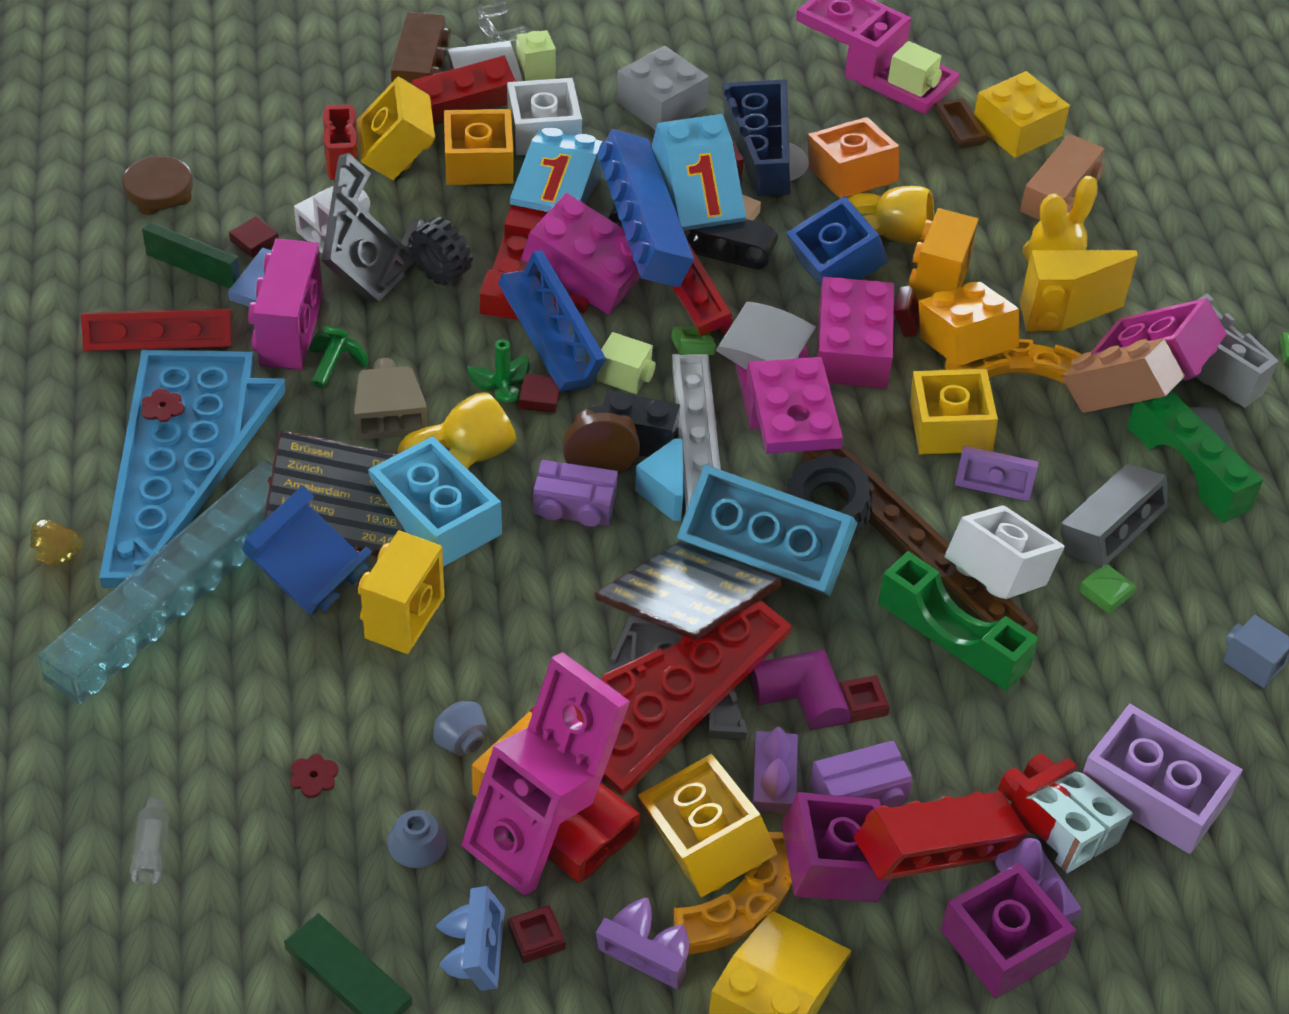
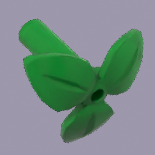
M323 326V331L321 330L313 336L309 351H325L311 381L313 385L325 388L342 352L347 351L363 367L367 366V354L356 340L346 338L350 333L333 326Z
M501 339L495 343V374L490 369L474 366L468 367L467 372L470 380L480 389L489 391L498 388L494 396L497 401L514 402L519 400L521 393L519 389L511 385L523 383L525 373H529L530 363L528 355L521 356L510 362V343L507 340Z

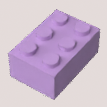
M1129 704L1088 756L1083 774L1133 813L1130 819L1191 855L1230 800L1243 769Z

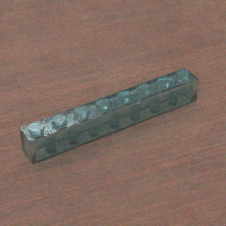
M266 459L262 461L41 651L37 657L44 681L77 704H82L89 696L99 692L106 681L117 671L128 666L150 642L157 640L164 630L179 616L185 615L193 604L207 591L216 588L220 580L235 566H240L248 557L241 550L245 538L266 519L275 465Z

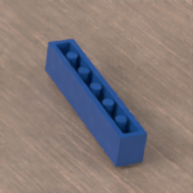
M611 129L606 141H602L599 146L598 160L601 163L605 180H607L611 197L614 200L618 217L621 220L639 275L642 279L680 287L694 261V257L650 142L647 138Z

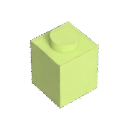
M531 31L516 35V59L522 80L556 79V48L548 31Z
M907 41L892 56L888 83L922 97L931 87L934 88L941 78L942 70L939 67L942 55Z
M612 332L601 349L606 360L597 374V381L637 394L644 382H650L655 371L656 363L652 361L653 345Z

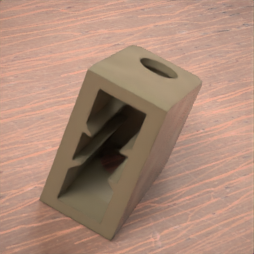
M380 358L374 362L373 369L359 372L354 407L357 440L405 436L411 432L428 427L426 402L411 367H395L392 359Z

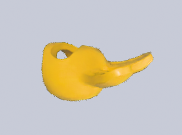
M1085 176L1079 182L1070 213H1067L1065 200L1058 194H1050L1044 198L1040 205L1041 220L1033 228L1030 240L1026 242L1022 249L1028 264L1032 250H1086L1088 236L1084 227V221L1090 213L1098 193L1097 180L1094 177Z
M922 186L895 187L884 192L882 196L858 193L847 198L860 214H869L863 217L879 235H882L886 240L896 243L915 245L918 242L924 243L921 238L927 220L933 221L935 216L932 192L930 189Z
M483 392L476 393L460 402L451 410L443 423L409 433L400 442L397 451L399 454L433 436L444 447H448L450 449L449 452L463 466L469 469L474 463L491 459L503 453L516 443L517 438L514 428L502 407L489 393Z

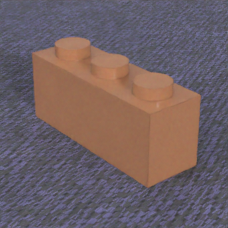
M1068 134L1026 184L1020 212L1041 220L1040 205L1042 201L1050 194H1058L1065 200L1067 213H1070L1077 186L1082 178L1091 176L1097 181L1100 179L1105 168V163L1102 162L1105 148Z
M1142 339L1125 348L1112 346L1099 354L1083 353L1071 362L1073 366L1062 376L1082 413L1164 397L1185 377L1165 339L1148 342L1147 339Z

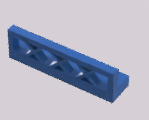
M542 250L533 251L524 271L502 273L498 284L552 379L559 387V391L591 387L606 357ZM538 270L541 273V283L536 276ZM553 295L556 298L557 311L554 307ZM569 322L572 326L573 338L570 335ZM585 350L591 358L589 364L585 360Z

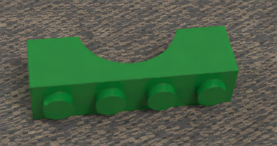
M1172 390L1164 397L1135 402L1133 404L1127 428L1149 450L1161 445H1168L1177 450L1186 459L1195 475L1199 500L1222 523H1226L1252 510L1263 478Z
M909 551L884 572L878 599L879 605L1005 691H1008L1031 668L1039 640L1037 636L1007 616L996 622H984L968 615L948 595L942 583L940 572Z

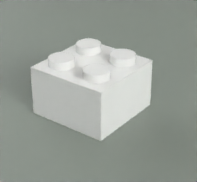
M573 78L507 82V109H511L515 155L527 154L531 141L540 129L556 128L561 130L563 134L573 136L582 134V117Z
M1002 505L962 517L944 557L954 563L960 573L974 577L984 584L987 591L992 595L1008 599L1046 586L1065 546Z

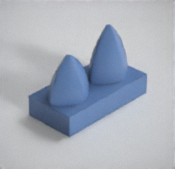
M488 886L471 888L469 904L452 911L436 924V928L442 933L451 937L465 939V944L452 950L440 962V967L450 976L459 979H471L480 991L498 988L505 908Z

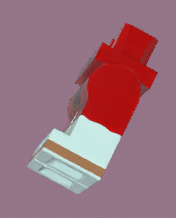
M1040 753L1028 762L1024 773L1020 772L1016 767L1006 771L997 789L1002 791L1005 797L1011 801L1010 805L1026 830L1032 834H1038L1058 853L1055 863L1066 873H1069L1091 860L1093 856L1096 857L1118 844L1133 813L1088 776L1081 772H1076L1077 765L1069 758L1055 764L1043 753Z

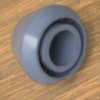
M459 701L447 707L435 721L433 728L434 742L458 756L478 753L485 746L489 731L482 707L478 703L471 701Z
M412 810L398 818L388 834L387 847L391 857L399 864L410 868H423L432 865L442 857L447 847V835L443 826L430 813L422 810Z

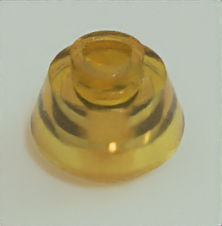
M42 517L32 523L30 547L37 550L34 558L55 567L59 560L67 563L84 546L82 535L63 525Z

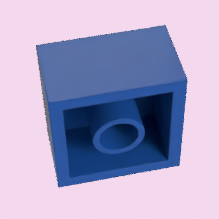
M845 196L786 233L798 261L820 287H822L823 277L862 280L889 262L879 234Z

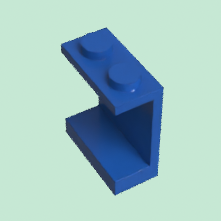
M302 485L245 538L241 550L311 617L319 608L324 612L328 611L342 596L338 590L347 581L354 585L362 578L363 574L369 570L366 563L372 551L366 546L358 553L310 507L314 495Z

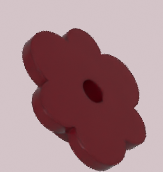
M164 388L156 389L152 392L151 396H146L142 399L143 418L168 422L172 417L182 415L184 405L181 402V395L176 392L170 394L169 390Z
M313 754L308 760L304 758L297 759L291 765L293 776L290 779V784L294 789H301L305 797L315 798L321 794L322 790L329 791L334 788V778L339 772L338 765L332 760H324L320 754Z

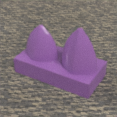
M963 445L955 485L1030 501L1038 462Z
M779 726L771 732L756 731L752 805L757 811L787 813L797 794L798 734L785 733Z
M1026 838L1020 842L1018 847L998 854L995 864L1000 872L1020 862L1069 922L1079 918L1082 908L1043 852L1039 840Z
M647 897L627 905L612 921L607 918L603 919L596 931L598 950L677 990L679 989L686 976V960L689 953L688 934L683 924L662 931L652 941L647 939L652 920L651 906Z

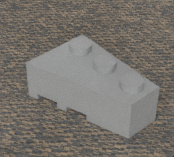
M1208 293L1199 298H1208L1211 305L1214 302V299ZM1213 307L1227 335L1217 346V351L1201 367L1202 371L1196 377L1203 384L1210 385L1227 396L1231 402L1246 408L1264 394L1279 361L1250 333L1243 336L1233 326L1235 319L1229 313L1222 316Z

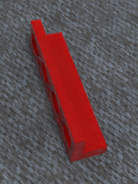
M689 244L694 261L680 287H671L700 336H704L717 329L725 336L733 324L732 314Z
M233 308L87 312L81 314L83 351L232 346L231 320L234 319Z

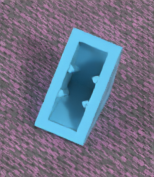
M673 439L636 466L635 491L673 521H681L682 439Z

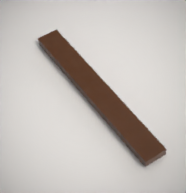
M842 445L841 449L803 451L802 460L804 462L814 460L822 455L823 457L837 455L840 458L847 457L853 463H858L862 466L863 472H866L869 476L872 490L873 510L870 513V520L868 522L903 555L909 551L939 571L948 595L965 613L984 622H996L1007 616L1032 634H1037L1039 626L1009 598L1004 599L992 595L980 581L960 573L956 569V565L944 557L950 544L845 446ZM830 485L848 502L849 495L842 486Z

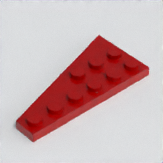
M759 601L744 608L696 640L685 636L680 639V643L663 651L659 648L604 674L601 680L628 699L630 703L602 780L623 797L791 634L792 625L764 602ZM574 706L577 712V719L583 723L581 711Z

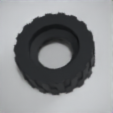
M822 455L814 460H807L800 468H796L792 478L788 480L787 494L811 502V495L818 487L840 485L847 491L849 499L846 506L838 512L852 516L858 524L854 532L856 534L862 530L864 524L868 523L870 513L873 510L872 490L869 476L866 472H863L862 466L858 463H853L847 457L840 458L837 455L823 457Z

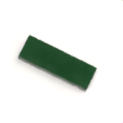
M148 222L142 228L146 255L229 289L240 277L237 256L152 222Z
M319 913L284 940L285 950L355 1014H403L412 1006V996Z

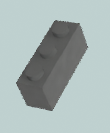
M1127 463L1061 523V535L1063 545L1065 546L1064 554L1104 568L1169 507L1167 475Z

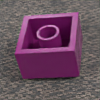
M797 792L781 823L795 897L864 902L879 901L891 879L878 880L853 836L866 822L865 816L873 809L881 806L880 799Z
M1020 862L950 900L947 904L940 929L995 999L1065 959L1076 929Z

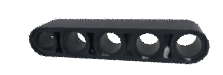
M614 205L608 219L623 228ZM748 219L743 222L684 231L686 239L696 255L752 269H761L768 264L778 241V234L771 226Z

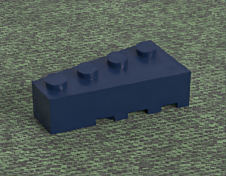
M787 79L722 83L724 115L738 150L744 159V165L757 196L791 194Z

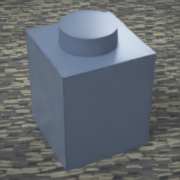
M1254 615L1244 626L1239 623L1235 625L1225 640L1229 647L1223 662L1263 689L1286 666L1289 659V636L1257 615Z

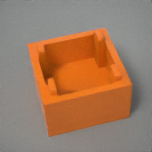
M868 117L808 134L809 170L839 199L843 196L847 198L854 194L899 181V145Z

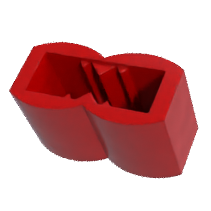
M351 104L327 105L323 111L325 164L327 175L331 180H335L337 162L340 155L350 153L359 162L356 111Z
M600 783L593 804L560 823L548 858L576 882L581 883L595 873L608 857L617 853L635 836L639 829L640 813L603 783Z

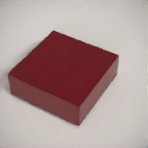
M257 216L229 231L230 241L252 258L262 248H270L274 245L275 239H279L278 232Z
M911 286L899 287L893 309L904 337L915 336L920 325L919 302Z
M525 373L519 398V409L556 413L560 391L552 377Z
M877 675L838 682L850 711L849 723L888 716L890 706Z
M550 905L508 918V929L523 964L565 950L566 941Z

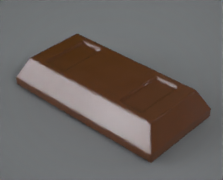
M964 98L934 103L937 114L959 149L982 145L989 140V137Z

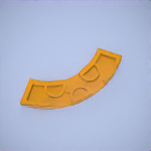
M1019 339L1018 348L964 365L956 366L946 359L944 369H987L989 378L1008 373H1029L1045 376L1065 384L1062 376L1073 366L1071 362L1081 353L1056 344L1055 348L1033 344V340Z
M769 832L778 854L765 861L761 866L747 871L743 881L732 892L723 894L703 904L674 908L673 926L681 924L685 926L689 939L688 955L712 951L741 940L754 932L770 912L778 910L792 886L783 832Z

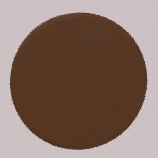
M167 156L144 158L129 166L123 174L122 183L125 196L130 202L137 205L139 211L143 214L152 215L157 213L159 209L175 205H185L192 199L193 181L191 171L184 162L176 158Z
M591 410L581 411L576 415L575 422L566 431L562 443L566 463L618 471V474L627 470L635 462L640 449L638 434L634 422L629 416L595 413Z

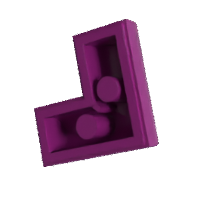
M825 649L763 660L748 675L758 705L798 698L810 731L850 722V711Z

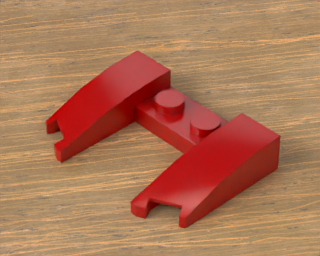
M515 205L510 206L504 223V237L492 270L487 271L479 293L480 314L519 320L498 282L502 273L524 271L527 263L521 260L529 233L548 212ZM567 292L577 310L584 314L588 310L589 300ZM553 295L554 307L557 311L556 298Z

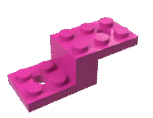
M808 0L797 10L796 21L849 45L845 77L881 93L887 98L902 103L923 114L928 113L934 107V103L943 99L959 83L960 73L941 64L939 69L942 70V75L938 84L934 88L931 87L922 97L888 83L892 56L908 41L911 17L877 1Z
M806 344L797 359L748 362L747 370L735 363L750 430H761L766 454L841 449L843 437L822 357L809 358Z
M561 652L552 657L528 727L493 746L461 846L522 895L527 896L535 891L560 823L593 804L630 701L565 653ZM574 706L581 711L583 723L577 719V712ZM508 829L514 837V842L509 839Z

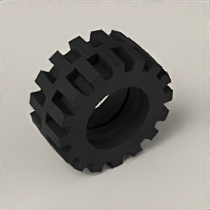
M434 217L410 234L408 242L411 244L409 246L410 252L414 253L412 258L414 262H418V268L421 272L424 270L428 279L433 278L434 283L438 285L441 283L442 286H446L471 268L473 257L469 255L471 252L470 246L465 244L467 240L464 236L459 235L460 230L456 226L452 227L450 221H443L442 217Z

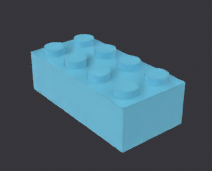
M704 464L677 539L687 545L831 596L858 523L852 516Z

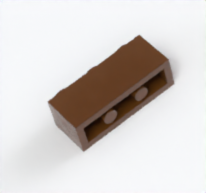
M407 12L391 67V83L398 76L412 84V80L441 73L440 67L445 65V48H449L451 30L445 28V15Z

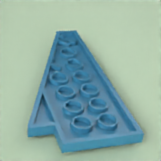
M141 351L99 577L102 588L144 587L285 394V379L252 378L254 369L253 352ZM156 389H167L170 394L174 392L179 393L182 398L181 402L184 405L183 414L172 417L168 422L143 418L142 399L146 396H151L152 392Z

